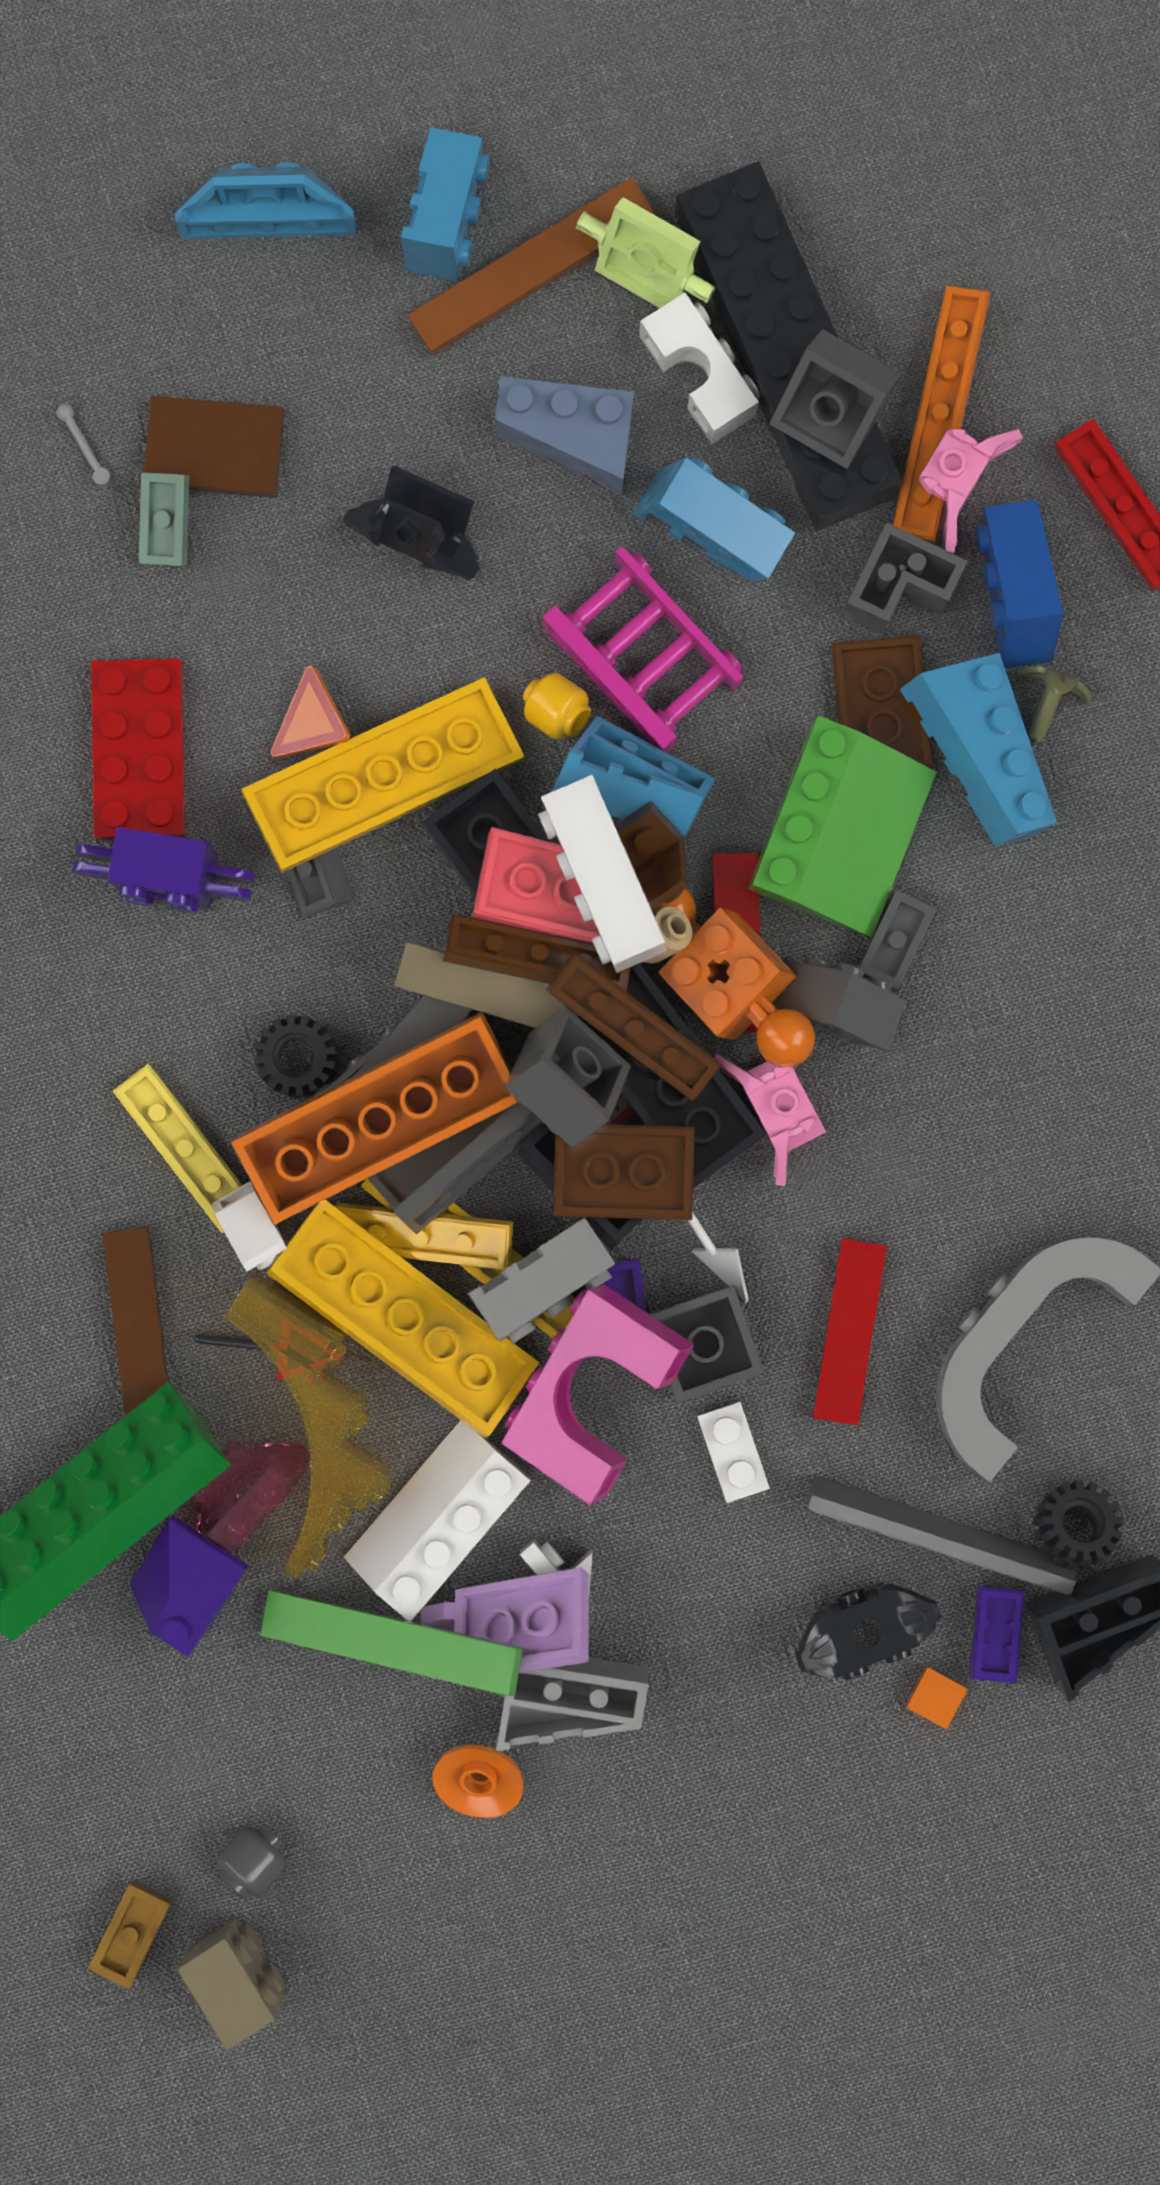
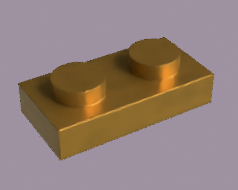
M132 1880L88 1969L130 1989L173 1900Z

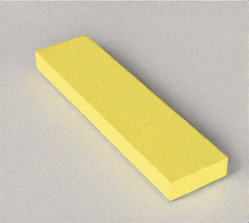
M147 1064L115 1088L113 1093L219 1231L224 1234L225 1232L215 1216L211 1203L243 1184L150 1064Z

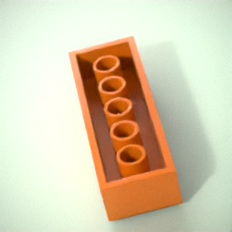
M480 1012L237 1135L231 1143L275 1225L518 1103L513 1094L505 1088L512 1068L484 1013Z

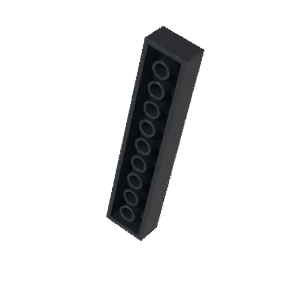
M496 768L422 821L425 832L474 898H476L488 834L492 827L549 841ZM639 963L630 967L627 992L702 1048L642 965ZM578 1015V1018L631 1065L620 1096L642 1126L695 1127L693 1189L767 1135L719 1069L694 1101H692Z

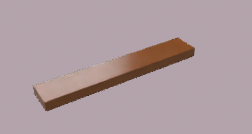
M632 177L407 314L408 320L431 356L599 254L598 240L576 229L577 222L584 211L607 224L611 220L615 206L624 197L655 215L654 210Z

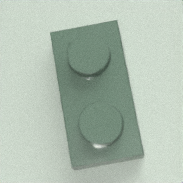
M141 472L139 564L187 566L190 475Z

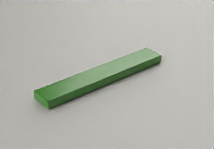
M268 1590L260 1634L262 1637L506 1696L515 1695L523 1651L522 1647L279 1590Z

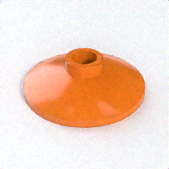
M463 1745L448 1750L437 1760L432 1776L435 1791L445 1804L459 1813L478 1818H491L508 1813L520 1802L524 1791V1778L517 1764L504 1753L482 1745Z

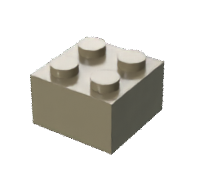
M237 1917L190 1946L177 1968L178 1973L226 2051L276 2019L285 1997L283 1990L286 1989L285 1982L277 1968L273 1964L267 1967L258 1950L261 1949V1944L253 1929L248 1924L243 1927Z

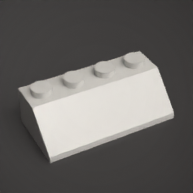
M460 1420L344 1558L378 1596L407 1621H411L531 1481V1476L487 1438H484Z

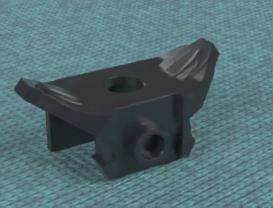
M393 465L390 470L383 499L367 502L359 507L349 509L343 517L346 526L360 533L378 547L379 544H383L423 562V568L446 572L468 581L473 579L480 569L476 561L474 549L465 537L475 501Z
M877 1582L873 1584L874 1590L868 1593H864L863 1588H857L837 1597L839 1604L829 1607L827 1603L820 1604L795 1654L801 1672H809L816 1677L833 1676L838 1678L843 1676L844 1680H849L867 1673L869 1665L884 1659L886 1663H894L912 1655L911 1649L920 1646V1642L933 1633L936 1623L942 1618L937 1602L898 1585ZM868 1619L877 1623L880 1629V1637L874 1645L865 1647L859 1645L854 1640L853 1630L858 1622Z

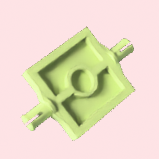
M624 197L615 206L611 220L607 224L589 215L586 211L580 216L576 229L598 240L599 257L594 271L659 308L680 296L684 291L704 301L706 304L711 299L716 286L693 274V261L701 241Z

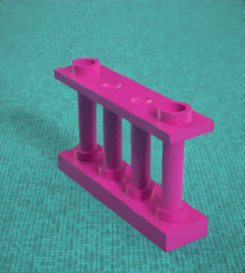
M621 546L615 551V564L621 570L573 613L567 611L563 614L555 605L542 617L543 628L651 745L668 753L676 745L677 736L673 733L677 729L675 724L722 681L734 692L739 689L743 680V675L740 671L743 668L730 651L724 649L720 652L649 575L652 569L646 560L636 551L630 555ZM634 583L651 603L604 645L598 643L594 647L583 635L586 632L584 626ZM664 616L681 635L634 678L628 676L624 680L613 668L616 664L615 658L657 620ZM694 648L711 668L666 709H658L654 712L643 700L647 696L645 691Z

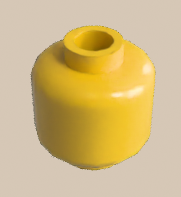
M559 673L547 674L542 679H534L527 686L523 695L525 719L555 740H561L568 736L571 738L575 737L584 729L590 718L591 708L588 707L589 699L586 691Z

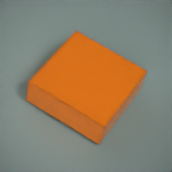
M925 1665L904 1706L947 1730L968 1688Z

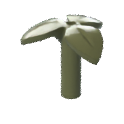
M1039 665L1029 666L1018 672L1017 678L1037 677L1044 680L1046 684L1043 696L1027 731L1028 737L1043 742L1063 694L1073 691L1086 705L1092 699V694L1080 680L1053 668Z

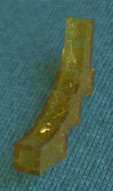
M254 1272L224 1318L245 1332L275 1364L294 1396L305 1426L311 1463L309 1504L299 1539L283 1571L299 1580L306 1568L314 1572L328 1550L322 1543L330 1530L338 1534L353 1511L346 1507L347 1504L364 1513L370 1502L377 1506L380 1504L392 1485V1482L386 1478L391 1465L347 1438L348 1434L354 1438L358 1436L370 1414L364 1411L369 1400L367 1396L324 1370L325 1366L334 1370L346 1352L348 1346L341 1343L346 1333L314 1309Z

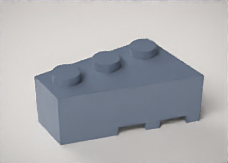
M500 376L495 415L496 436L546 460L550 458L571 468L572 472L583 477L586 475L610 486L611 490L622 495L634 392Z

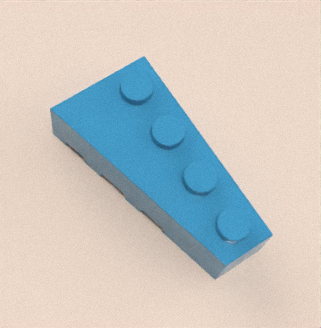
M1000 653L920 673L900 689L908 703L912 701L923 720L920 724L928 737L933 736L947 758L943 762L952 776L956 774L968 794L965 798L995 847L1033 837L1057 823Z

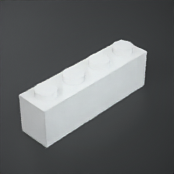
M590 775L542 796L541 799L546 811L539 813L538 816L548 839L556 836L559 839L564 852L556 855L566 881L575 878L582 894L575 896L574 899L584 922L593 919L600 935L592 938V941L602 964L611 961L616 973L666 952L667 947L593 776Z

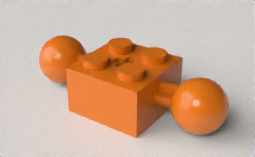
M686 888L674 901L664 902L653 909L652 913H655L664 907H674L682 911L688 918L692 928L691 942L686 948L677 952L658 973L717 1037L736 1040L753 1022L758 1028L756 1036L758 1049L769 1063L778 1067H794L804 1062L810 1056L815 1045V1031L809 1019L796 1010H778L772 1004L797 975L738 913L720 907L700 927L695 921L696 904L694 898ZM727 969L726 973L730 978L727 982H724V973Z

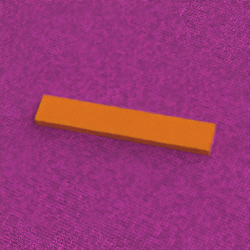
M947 285L893 521V526L935 546L945 500L933 494L929 496L918 479L947 430L962 429L990 302V291Z

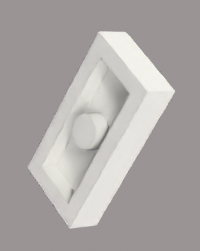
M738 1401L697 1415L726 1503L770 1489L741 1402Z

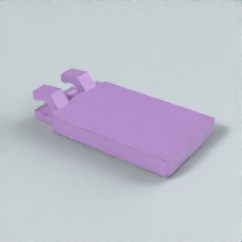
M582 1567L455 1589V1602H443L423 1607L421 1609L420 1624L522 1647L519 1673L589 1662V1574Z

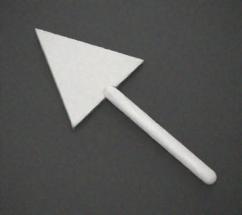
M692 1212V1220L688 1222L705 1247L694 1248L692 1252L728 1286L734 1285L737 1295L747 1303L749 1298L738 1249L716 1248Z

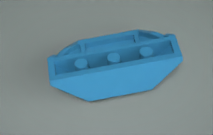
M290 162L279 163L274 168H256L251 164L240 163L231 166L230 169H218L175 213V223L181 239L357 235L353 209L310 168L301 167Z

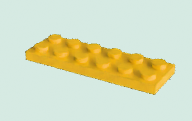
M484 677L359 734L347 742L335 745L241 789V793L280 872L283 873L472 785L495 768L499 772L523 761L525 756Z
M326 1200L315 1205L286 1244L287 1249L280 1253L276 1261L266 1271L274 1280L484 1438L491 1435L539 1364L537 1360L516 1344H513L508 1338L499 1341L486 1321Z

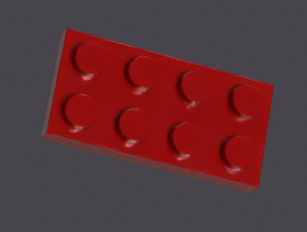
M175 658L91 661L94 838L96 840H114L116 827L186 838L182 660Z

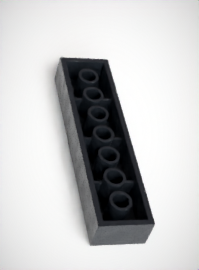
M754 162L678 194L675 217L683 232L701 241L694 258L703 280L716 286L711 298L745 374L753 380L759 391L760 398L757 400L759 401L760 408L815 531L818 532L897 498L903 481L876 422L848 469L769 424L806 348L822 329L837 338L838 336L760 162Z

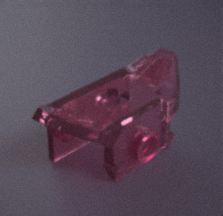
M237 1440L227 1441L223 1453L231 1466L191 1497L197 1503L198 1532L229 1553L236 1552L298 1485L297 1482L305 1474L307 1461L310 1459L311 1453L301 1443L250 1444L245 1447ZM251 1486L248 1489V1491L238 1500L241 1491L246 1487Z

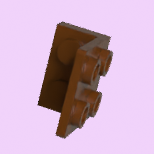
M650 801L617 823L615 828L652 911L664 902H672L681 895L687 887L684 836L657 806Z

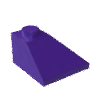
M172 1515L132 1579L130 1587L149 1632L189 1657L212 1626L249 1565Z

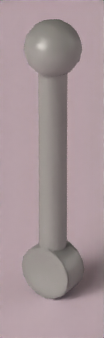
M61 404L56 411L57 417L66 422L93 469L94 482L100 487L108 486L111 482L110 472L100 466L73 418V408L68 404Z

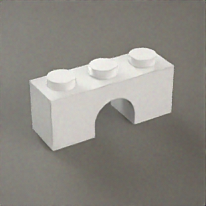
M684 292L640 321L639 336L663 372L680 362L695 363L706 372L708 380L705 384L689 394L688 410L710 443L713 444L756 416L759 403L757 399L760 398V394L753 380L747 374L741 376L734 366L735 356L728 343L723 338L717 340L710 330L711 321L704 307L699 302L693 304Z

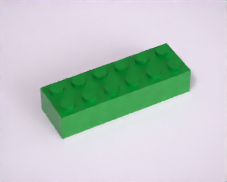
M169 1382L164 1384L0 1516V1633L11 1641H14L231 1466L197 1408Z

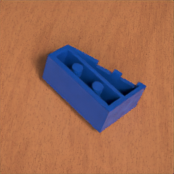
M1038 500L984 507L982 524L975 526V543L978 553L983 552L984 555L983 580L985 589L989 590L997 652L1000 653L1005 668L1053 662L1063 618V610Z

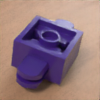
M116 827L113 849L86 844L76 845L75 855L87 859L110 862V866L87 862H73L72 872L82 876L106 879L119 891L118 895L126 897V902L132 904L153 906L155 899L171 904L170 908L173 910L197 913L198 906L211 908L212 896L239 901L251 900V890L215 883V879L251 884L254 883L255 873L245 869L219 866V855L207 841Z

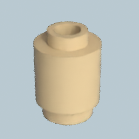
M664 907L653 913L666 943L667 951L643 961L644 963H658L683 950L691 942V924L686 915L677 908Z

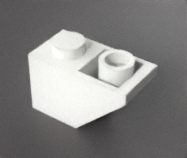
M251 1181L211 1203L216 1218L246 1272L254 1267L258 1270L269 1267L279 1257L280 1252L287 1249L278 1225H274Z

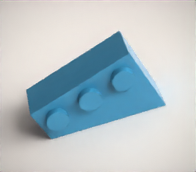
M430 127L418 170L420 179L417 193H412L409 209H413L410 227L403 226L400 237L406 271L458 281L461 266H469L472 252V240L467 239L469 224L477 225L481 198L475 197L478 182L486 183L490 164V156L484 155L482 137Z
M684 458L658 469L634 510L633 515L645 521L648 514H651L672 526L669 532L670 536L679 541L683 539L684 535L707 550L705 553L707 557L753 583L769 579L795 534L794 531L784 525L786 520L780 514L769 508L760 509L748 500L750 495L744 489L733 483L724 484L712 475L714 471L708 464L697 458H690V460Z
M596 716L570 750L551 792L592 775L611 816L623 820L652 801L685 837L695 822L716 779Z

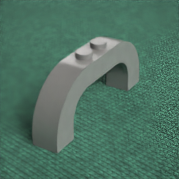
M1091 1237L1074 1238L1049 1244L1029 1255L1010 1275L1002 1272L987 1290V1293L992 1296L981 1310L976 1306L973 1307L958 1325V1328L963 1332L949 1349L938 1375L936 1386L937 1415L942 1432L958 1458L980 1478L990 1483L1018 1449V1446L996 1429L987 1418L981 1403V1384L992 1362L1055 1287L1070 1279L1085 1278L1103 1286L1124 1305L1135 1306L1160 1276V1267L1144 1254L1128 1245L1109 1239Z

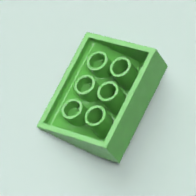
M818 715L809 727L747 890L860 935L873 938L937 771L857 730Z

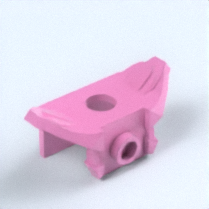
M1019 429L988 438L980 443L967 435L966 430H947L918 479L929 496L933 494L945 500L939 529L942 549L952 554L955 553L958 514L989 462L1022 441L1023 437Z
M717 1054L715 1059L721 1064L719 1070L740 1082L752 1102L775 1147L774 1177L776 1178V1185L786 1186L788 1152L826 1133L794 1068L778 1067L766 1061L749 1071H745Z

